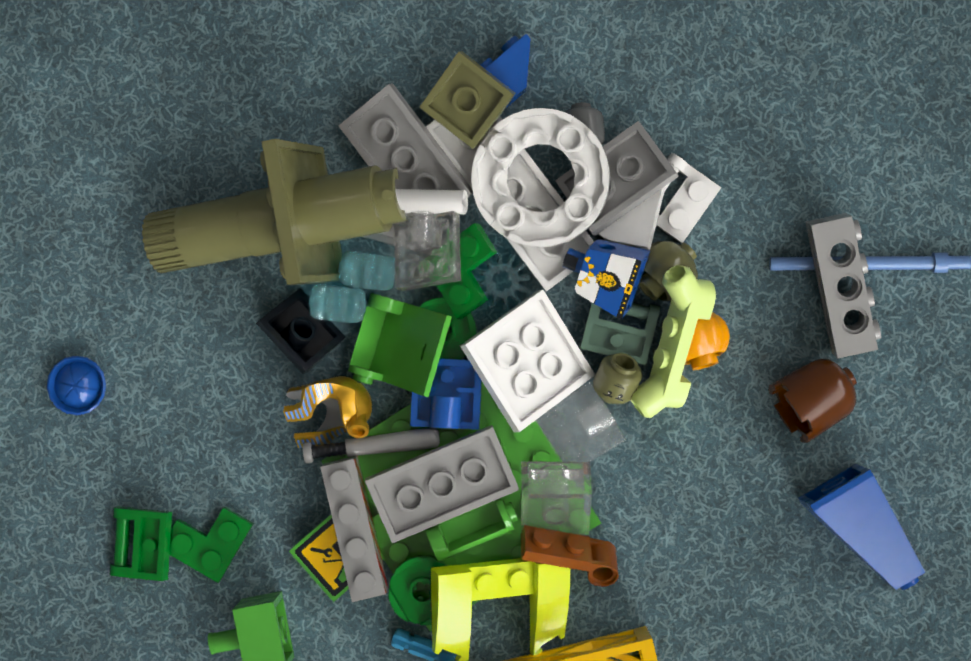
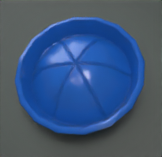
M72 356L64 358L54 365L48 375L47 391L49 398L56 408L66 414L81 415L89 413L99 406L105 396L106 381L104 373L95 362L87 357Z

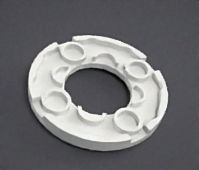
M547 108L523 110L506 117L496 124L482 144L479 145L474 157L471 174L473 196L484 219L505 238L531 247L560 245L581 235L594 223L601 213L610 185V169L607 156L596 135L574 116ZM537 144L551 145L563 151L571 161L575 173L574 188L568 199L558 208L547 212H534L520 206L511 196L507 183L508 169L514 157L525 148Z

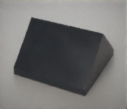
M301 288L256 323L302 374L308 373L346 338Z

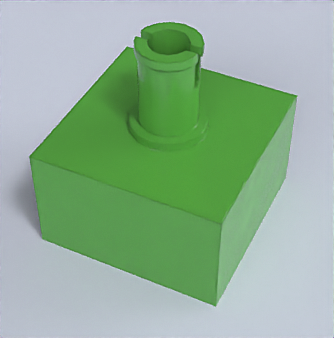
M282 591L242 598L232 609L236 629L208 634V646L211 655L240 649L242 661H292L295 657Z

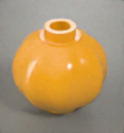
M712 312L710 320L698 319L685 365L691 364L692 370H700L718 364L717 356L722 355L726 351L730 333L726 322L721 316Z

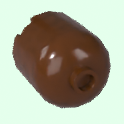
M817 359L769 385L768 391L771 395L776 393L779 403L775 404L774 407L789 431L794 433L798 430L803 435L800 437V441L808 443L843 420L853 411L856 404L854 386L857 382L853 373L847 367L842 369L837 363L829 359Z

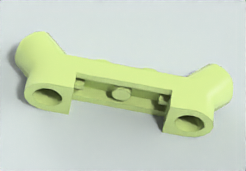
M677 265L671 267L662 278V284L672 300L667 317L662 324V335L659 346L654 352V363L650 377L638 386L631 397L632 404L645 418H652L665 407L680 408L685 404L691 382L682 375L696 324L698 319L710 320L716 299L714 284L709 280L696 279L691 269L687 266Z

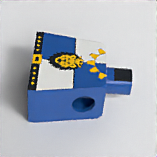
M596 240L588 248L586 254L569 248L562 267L579 273L575 286L577 294L615 317L623 319L632 307L650 251L610 241Z

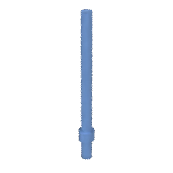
M947 252L932 253L931 256H865L868 270H931L932 273H947L949 269H971V256H949ZM813 257L769 258L770 271L815 270ZM831 257V258H832L833 260H839V259H841V258H843V257Z

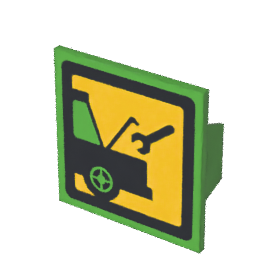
M329 515L289 552L334 602L349 587L332 515Z

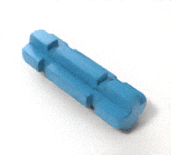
M400 628L396 629L393 635L391 645L394 648L402 651L404 648L408 649V653L429 661H455L457 654L442 649L439 655L435 654L432 651V640L416 634L413 637L409 635L410 632Z

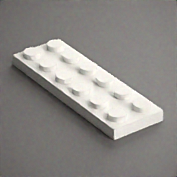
M500 116L493 124L491 129L488 131V133L485 135L480 144H482L486 136L492 131L493 127L500 121H502V118ZM434 120L426 128L472 188V166L479 145L477 148L472 149ZM525 149L514 157L508 169L507 183L511 196L520 206L534 212H547L558 208L564 203L563 199ZM587 231L566 243L551 247H531L507 239L546 292L573 272L562 267L569 248L586 254L588 248L594 243Z

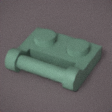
M591 302L579 348L607 356L624 353L633 357L638 364L646 365L659 317L660 306L650 304L647 307L636 303L632 304L631 309L626 315L644 319L645 325L642 330L599 319L602 308Z

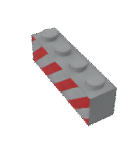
M358 456L324 463L320 468L351 600L355 602L386 595L389 588Z

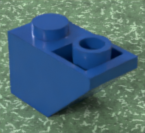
M527 34L520 39L517 36L512 37L501 47L504 53L493 61L491 58H488L480 64L516 93L506 108L526 92L531 40Z

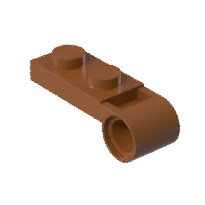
M524 525L521 532L522 560L587 571L589 582L599 587L612 585L618 580L616 547L611 542L593 539L589 536Z

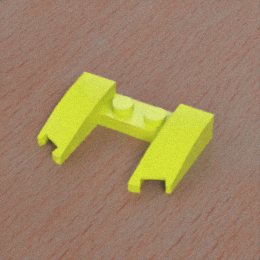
M522 558L432 567V651L439 655L443 649L457 654L456 661H468L472 601L530 594V653L538 655L542 652V645L557 636L559 639L565 637L569 609L571 568L525 561Z

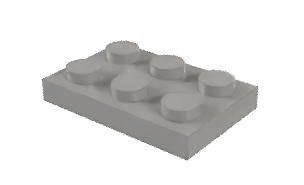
M639 121L602 146L609 164L610 185L601 213L588 228L593 236L599 234L679 177ZM573 168L555 180L567 199L574 188L575 173Z

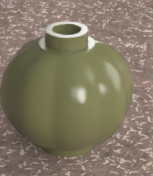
M672 241L652 243L639 288L654 301L658 298L662 301H671V297L662 284V278L671 267L683 265L689 267L695 278L698 279V271L694 259L697 257L695 251L684 242L681 245Z

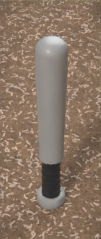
M430 427L364 438L345 439L344 442L312 445L311 442L303 443V457L305 463H312L315 458L320 457L325 458L337 455L352 457L431 449L439 446L440 437L438 430Z

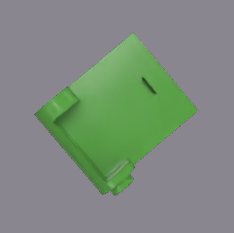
M370 293L348 368L349 372L354 373L352 379L372 385L373 379L380 380L421 396L429 397L452 317Z
M501 497L426 529V534L432 550L440 562L515 530L513 523L519 521L512 503L508 502L505 504Z

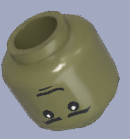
M616 353L608 355L602 359L593 379V388L606 403H627L631 400L642 379L641 369L636 360L627 354Z

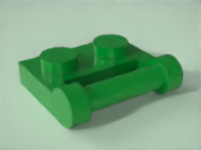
M114 507L113 518H116L114 564H110V575L154 581L168 580L172 512L133 507ZM130 520H134L132 566L127 564Z

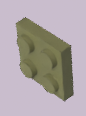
M459 51L419 108L469 147L475 149L516 93L463 51Z

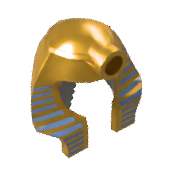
M338 376L316 381L306 386L302 385L301 387L297 386L296 388L288 389L286 396L293 400L298 399L300 402L295 405L284 406L283 413L287 422L305 421L312 418L313 412L320 402L327 407L325 420L317 431L294 433V439L298 448H303V443L311 442L312 445L329 444L333 439L345 432H348L354 438H364L368 435L369 425L367 421L371 416L372 401L368 390L362 383L349 377Z

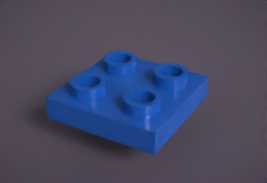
M439 359L429 397L412 392L410 426L480 430L482 380L469 360Z

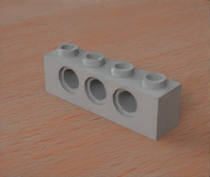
M842 213L806 221L832 354L838 359L878 350L876 340L881 339V331L877 319L872 320L870 307L875 306L871 287H866L864 274L868 273V264L865 254L859 253L857 240L862 239V233L858 220H853L851 215ZM838 243H844L846 254L839 260H833L831 258L832 247ZM850 276L853 280L851 289L845 293H839L837 289L839 280ZM850 310H858V321L850 326L845 325V314Z

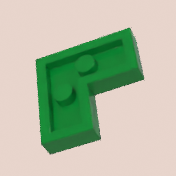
M478 223L472 224L423 261L456 319H463L488 300L471 271L497 253L482 226Z
M227 507L222 509L208 535L178 519L171 529L170 555L219 583L254 523Z

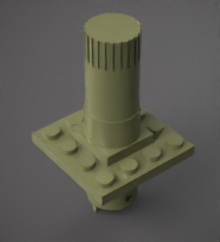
M280 139L261 141L263 151L260 153V161L263 170L267 172L268 187L242 192L240 195L148 213L143 220L144 224H142V240L146 256L154 270L166 273L249 256L258 257L281 252L282 258H280L279 267L282 277L286 279L287 285L347 280L340 241L387 232L391 230L393 223L406 221L405 210L400 209L395 192V179H399L397 168L382 171L377 165L328 175L323 147Z

